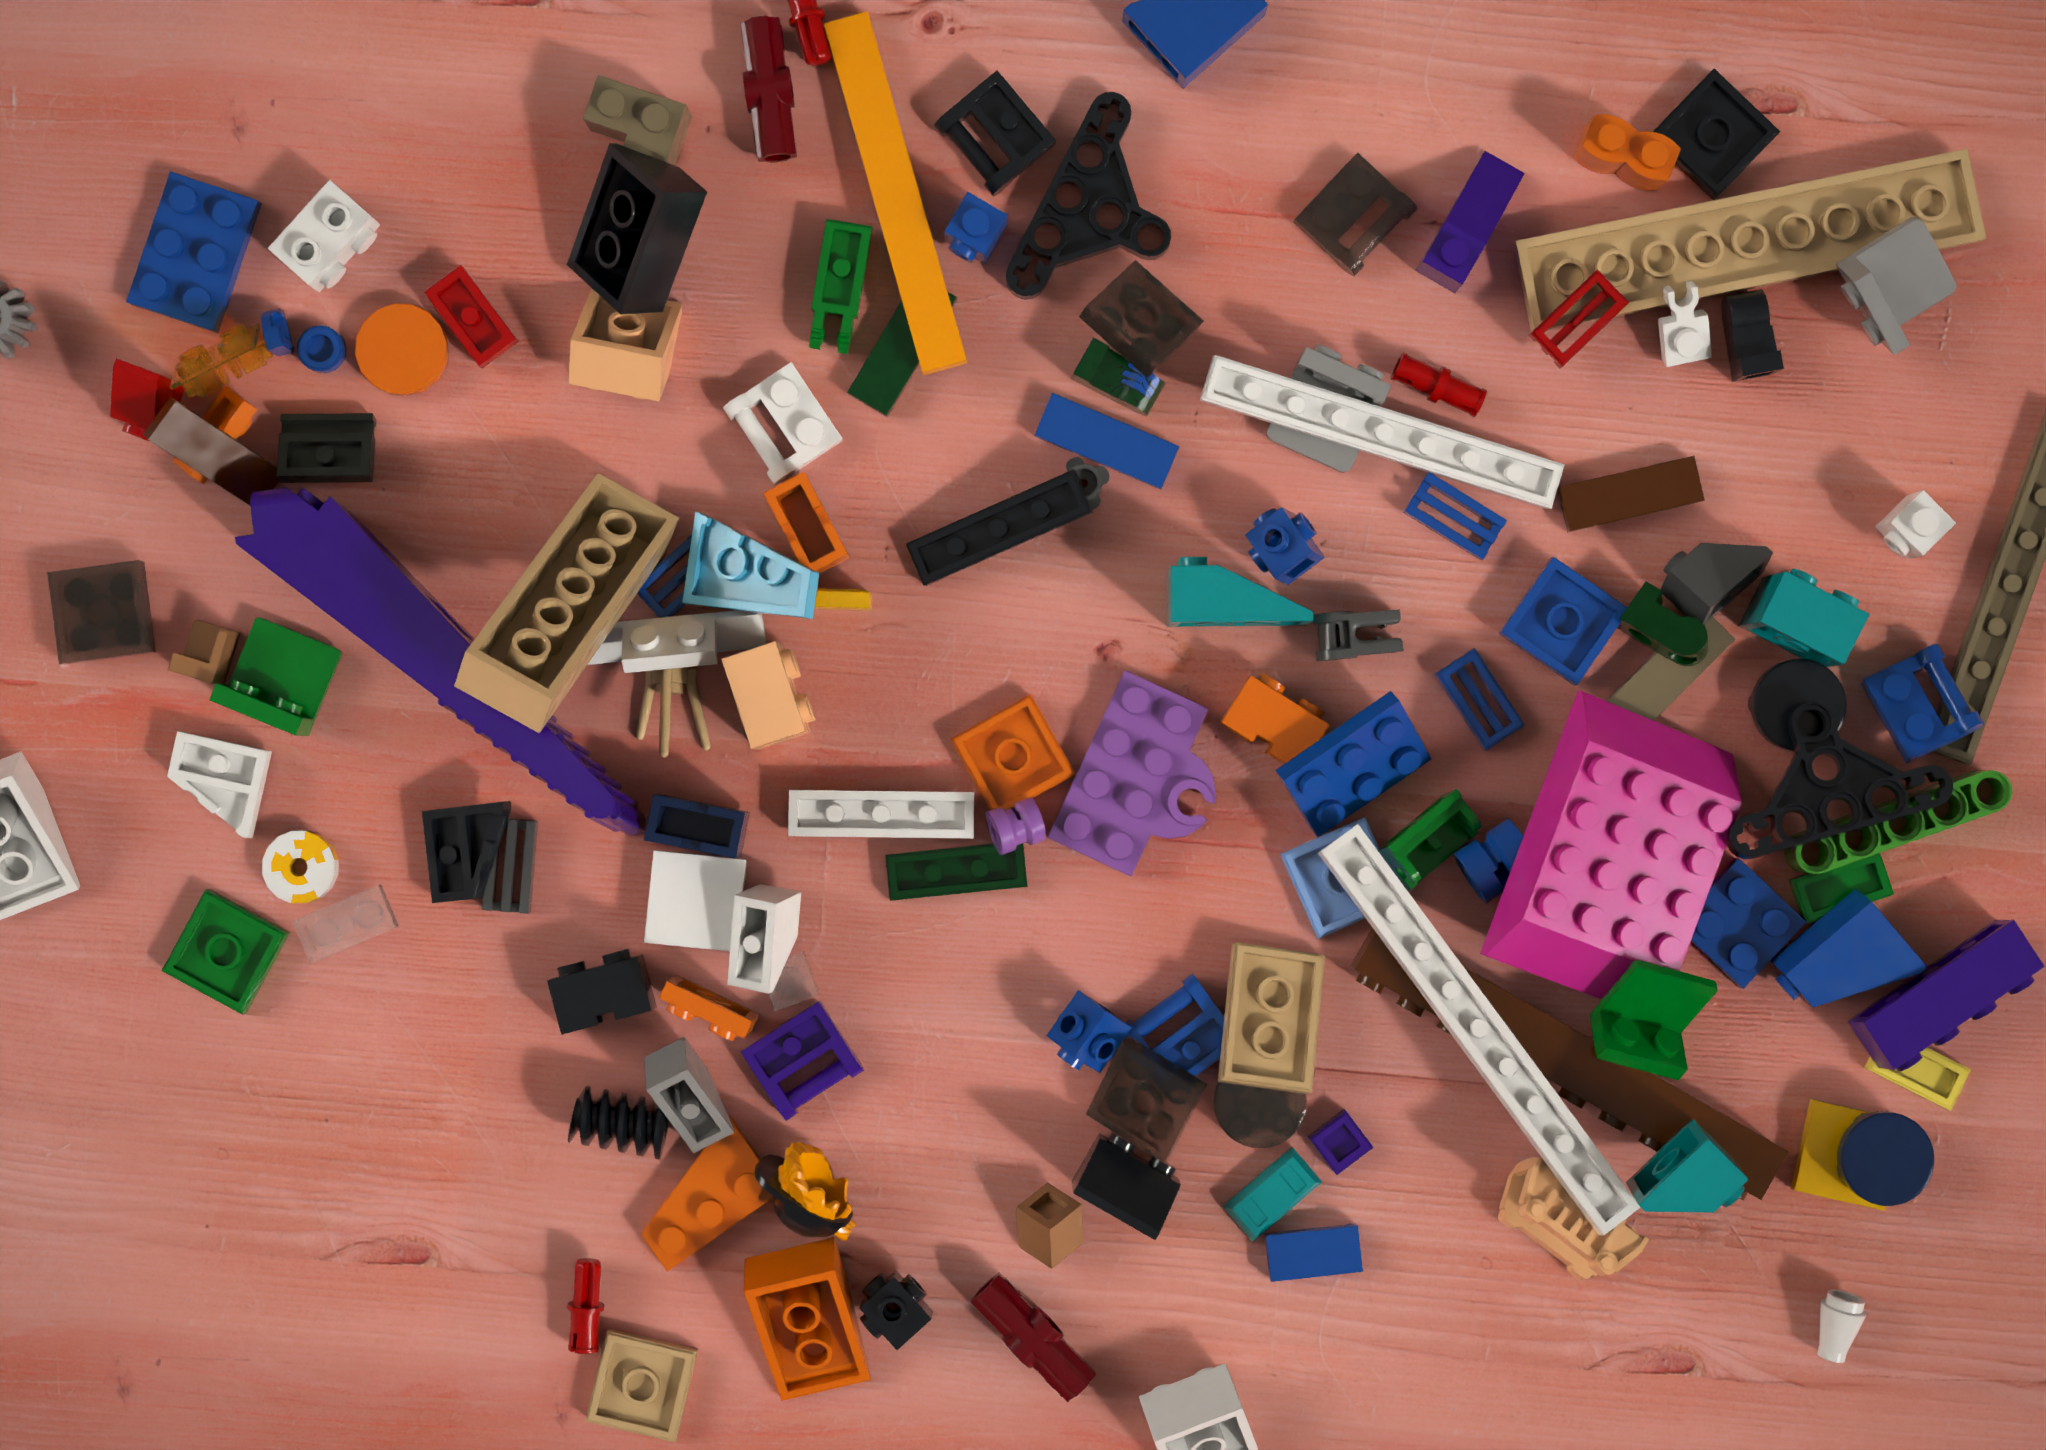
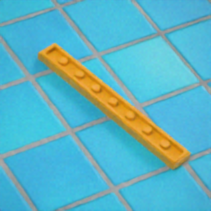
M868 11L824 23L922 374L924 376L967 364L961 337Z

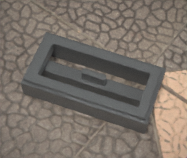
M508 819L505 826L507 828L501 901H495L499 858L498 848L483 894L482 910L529 914L531 913L538 821ZM518 829L526 830L520 903L512 902Z

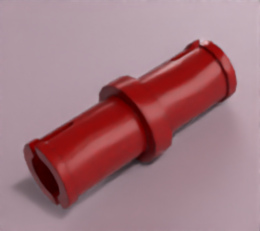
M1404 352L1399 357L1391 375V380L1398 381L1426 394L1428 401L1437 403L1440 400L1470 414L1472 417H1475L1481 409L1487 394L1486 389H1481L1450 375V369L1444 366L1437 369L1408 356Z

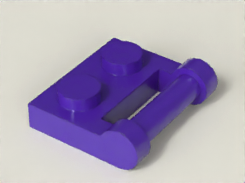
M820 1000L741 1051V1054L786 1121L798 1114L797 1108L848 1075L854 1078L864 1071L858 1057L849 1047ZM831 1048L833 1049L839 1060L786 1093L779 1083L780 1081Z

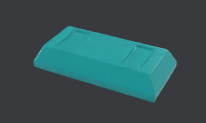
M1291 1147L1222 1207L1253 1242L1320 1185L1322 1180L1298 1152Z

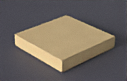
M608 1328L585 1421L676 1442L698 1349Z

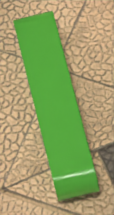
M1994 770L1971 771L1952 778L1953 792L1948 799L1949 810L1942 819H1939L1932 809L1905 817V828L1897 835L1890 829L1889 822L1860 829L1863 837L1862 842L1854 850L1846 844L1845 834L1816 841L1815 843L1819 848V856L1816 862L1811 865H1807L1802 859L1801 850L1803 845L1784 850V857L1788 865L1795 871L1810 874L1824 873L2000 811L2011 800L2013 793L2012 785L2009 779L2001 772ZM1983 779H1986L1992 786V796L1986 803H1982L1979 800L1976 792L1977 785ZM1937 783L1908 793V807H1914L1909 798L1922 793H1929L1931 799L1934 800V793L1940 790V784ZM1894 798L1874 805V807L1880 812L1890 813L1895 809L1897 801ZM1852 814L1837 818L1831 822L1837 825H1846L1850 821ZM1806 830L1798 832L1791 837H1801L1803 836Z

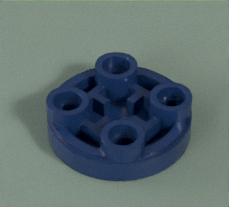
M1890 1111L1862 1113L1846 1129L1840 1140L1837 1152V1172L1847 1187L1860 1198L1881 1206L1900 1205L1918 1196L1927 1186L1934 1169V1150L1927 1133L1914 1120Z

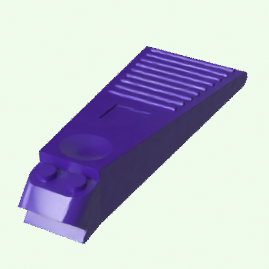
M287 487L252 492L250 506L253 534L235 537V542L240 548L436 696L440 706L456 714L457 719L473 727L477 734L490 740L495 748L510 755L511 760L528 769L530 775L547 783L548 788L565 797L568 804L584 811L585 817L614 832L621 831L630 836L643 834L646 831V818L638 808V802L621 791V784L605 774V768L588 757L589 751L572 740L573 735L556 724L557 719L555 716L552 715L542 731L537 733L454 687L465 651L474 641V638L352 512L330 496L323 503L303 487L297 494Z

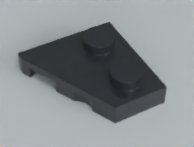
M511 801L422 811L432 903L483 897L511 811Z

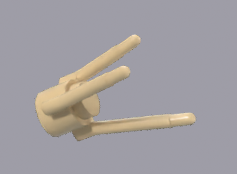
M683 667L645 671V689L635 737L638 740L644 738L655 691V694L661 695L659 755L663 758L668 756L671 695L683 694V686L687 688L701 747L705 751H708L711 747L696 685V669Z

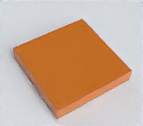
M1031 694L951 738L953 745L990 810L999 807L1006 810L1014 808L1016 802L1030 797L1034 798L1075 775L1072 766Z

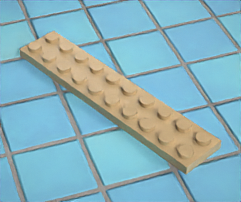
M1968 149L1517 240L1513 243L1532 332L1597 269L1628 300L1629 304L1616 315L1621 316L1668 306L1664 301L1663 286L1669 285L1674 290L1675 301L1682 300L1687 294L1686 281L1693 280L1698 286L1699 299L1839 271L1836 266L1838 262L1911 217H1918L1925 223L1939 250L1981 242L1986 239ZM1595 284L1548 330L1564 327L1602 289ZM1608 297L1582 323L1598 320L1614 302Z

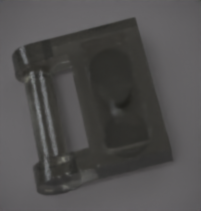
M1357 152L1294 219L1293 223L1351 276H1355L1364 267L1362 261L1403 218L1408 220L1418 208L1406 194L1395 188ZM1380 197L1389 207L1349 249L1344 247L1339 240Z

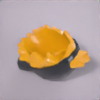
M800 1141L796 1144L793 1142L785 1150V1159L769 1154L764 1156L755 1165L754 1173L756 1180L763 1189L774 1196L775 1212L787 1228L804 1237H828L835 1235L842 1241L848 1239L851 1230L856 1226V1223L851 1219L853 1216L851 1205L847 1201L848 1178H833L827 1157H824L821 1148L812 1147Z

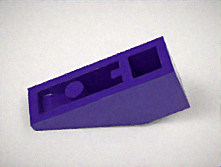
M1484 151L1415 271L1449 291L1456 293L1465 282L1525 173Z

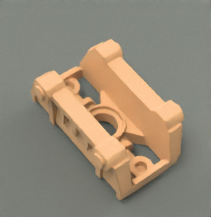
M1531 1157L1519 1162L1508 1176L1499 1206V1222L1509 1229L1518 1228L1565 1263L1567 1265V1273L1577 1280L1617 1273L1637 1257L1649 1241L1646 1236L1638 1235L1634 1228L1625 1225L1626 1219L1607 1234L1598 1235L1554 1173L1540 1157Z

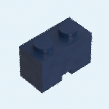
M653 794L644 840L739 858L742 854L750 812L663 794Z

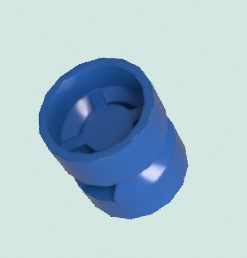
M1506 819L1486 832L1485 842L1482 843L1474 840L1453 853L1454 859L1463 875L1485 904L1503 893L1523 839V835L1510 819Z

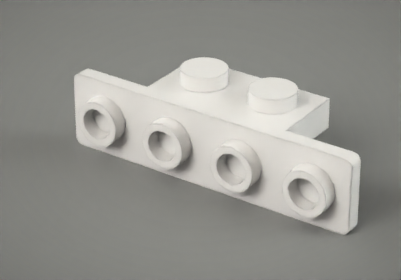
M734 610L617 622L588 665L622 662L624 673L717 664V652L748 650L765 645L766 634L762 613Z

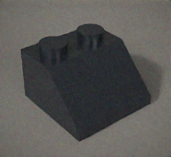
M1112 1132L1109 1138L1099 1133L1072 1179L1073 1193L1156 1240L1181 1186L1180 1180L1173 1176L1176 1168L1155 1155H1152L1150 1160L1147 1161L1133 1153L1136 1145L1115 1132Z

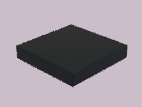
M1715 68L1653 131L1667 136L1681 148L1675 164L1712 200H1715L1780 133Z

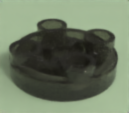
M1218 1080L1215 1085L1213 1107L1216 1118L1225 1133L1234 1141L1244 1146L1269 1148L1283 1143L1298 1130L1306 1112V1094L1218 1082Z

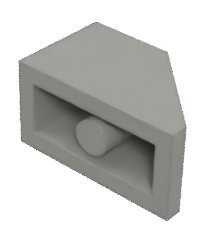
M685 1037L644 1057L647 1092L693 1153L734 1133L733 1125L708 1068Z

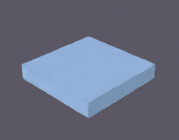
M1365 817L1280 854L1318 939L1365 919L1364 915L1318 854L1357 824L1378 850V844Z

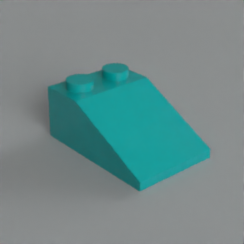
M1180 557L1179 561H1177V566H1170L1167 571V627L1305 626L1313 621V611L1219 565H1207V557Z

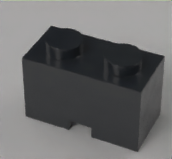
M624 949L603 955L604 964L586 969L584 961L558 967L559 977L547 980L561 1035L599 1025L598 1023L604 1022L602 1014L612 1011L615 1020L657 1008L643 954L631 957L629 949Z

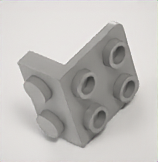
M1918 217L1907 219L1836 264L1845 281V284L1841 286L1843 294L1855 310L1860 308L1866 319L1860 323L1865 334L1874 346L1882 343L1893 355L1910 346L1900 326L1954 293L1957 287L1928 228Z
M1316 345L1315 350L1308 347L1304 349L1291 379L1373 405L1381 406L1384 403L1391 384L1382 381L1383 373L1363 364H1359L1357 369L1340 362L1342 355L1321 345ZM1270 423L1267 429V437L1270 441L1341 473L1347 472L1352 468L1359 450Z

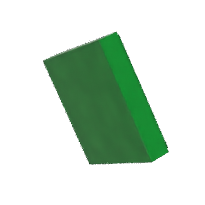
M205 889L161 971L243 1015L248 1012L290 932L213 890Z

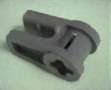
M1400 609L1360 613L1344 611L1313 615V625L1318 624L1320 651L1316 652V661L1351 659L1361 655L1404 651L1401 638L1382 639L1378 636L1374 637L1373 640H1359L1355 636L1357 628L1378 626L1382 629L1386 628L1387 625L1399 623L1401 620Z

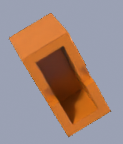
M805 472L763 493L799 563L819 572L820 575L851 558Z
M1264 673L1261 674L1259 679L1250 675L1222 716L1219 724L1249 743L1253 742L1256 736L1269 744L1265 753L1282 764L1287 763L1323 737L1330 726L1321 720L1325 713L1323 710L1303 698L1296 704L1283 696L1282 693L1286 687Z

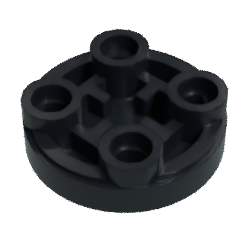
M1809 659L1786 660L1770 667L1758 679L1748 700L1749 710L1760 734L1774 746L1788 751H1794L1789 736L1787 722L1789 715L1799 705L1810 701L1824 704L1831 711L1838 731L1845 719L1847 708L1846 695L1837 676L1826 666ZM1805 711L1799 716L1798 726L1805 735L1817 736L1822 732L1823 721L1817 713Z

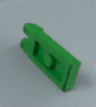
M826 219L811 307L814 316L809 348L820 350L825 338L826 314L842 317L841 329L837 337L838 353L849 354L854 319H858L873 231L872 226Z

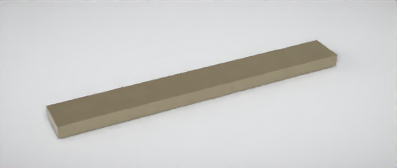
M2046 411L1950 673L1972 712H1978L1984 725L1978 730L1932 752L1964 764H1972L2046 559ZM1941 698L1936 713L1945 727L1954 723L1955 720Z

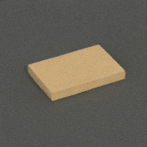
M1239 942L1232 944L1218 1082L1302 1094L1312 1093L1325 955Z

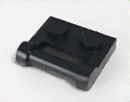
M998 70L949 109L934 124V127L943 137L946 135L950 137L986 180L984 186L992 196H996L1003 191L1017 176L1056 145V139ZM970 114L1010 160L1001 169L963 126L962 121Z

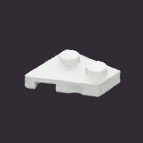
M177 731L167 777L183 790L189 791L194 795L198 802L211 813H216L235 829L238 835L244 838H253L272 751Z

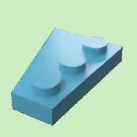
M695 511L682 603L813 619L819 572L706 514Z

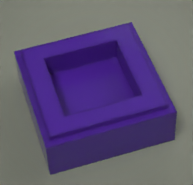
M1345 1109L1307 1136L1336 1175L1374 1148Z

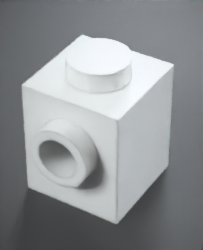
M1924 490L1907 495L1875 527L1884 536L1883 540L1894 553L1908 560L1923 556L1956 522Z

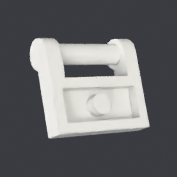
M792 362L747 392L732 399L723 407L730 420L736 419L769 470L766 474L774 485L782 482L843 441V438ZM760 402L764 403L796 451L795 454L787 459L783 458L751 410Z

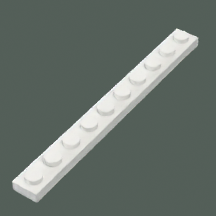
M1358 824L1318 853L1598 1235L1607 1234L1637 1211L1640 1206L1361 827Z

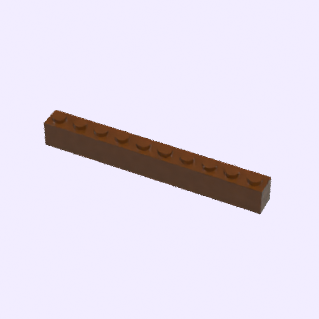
M1371 928L1350 967L1360 972L1356 981L1381 994L1384 986L1400 995L1396 1004L1421 1017L1424 1010L1436 1015L1381 938ZM1465 968L1545 1078L1561 1086L1558 1093L1560 1097L1581 1109L1586 1101L1600 1108L1602 1111L1598 1119L1623 1132L1627 1124L1642 1132L1638 1141L1656 1152L1671 1140L1688 1122L1694 1119L1735 1160L1749 1179L1743 1185L1745 1190L1739 1199L1744 1201L1749 1193L1762 1200L1789 1151L1649 1072L1596 1059L1594 1041ZM1440 1020L1437 1024V1027L1450 1034L1448 1029Z

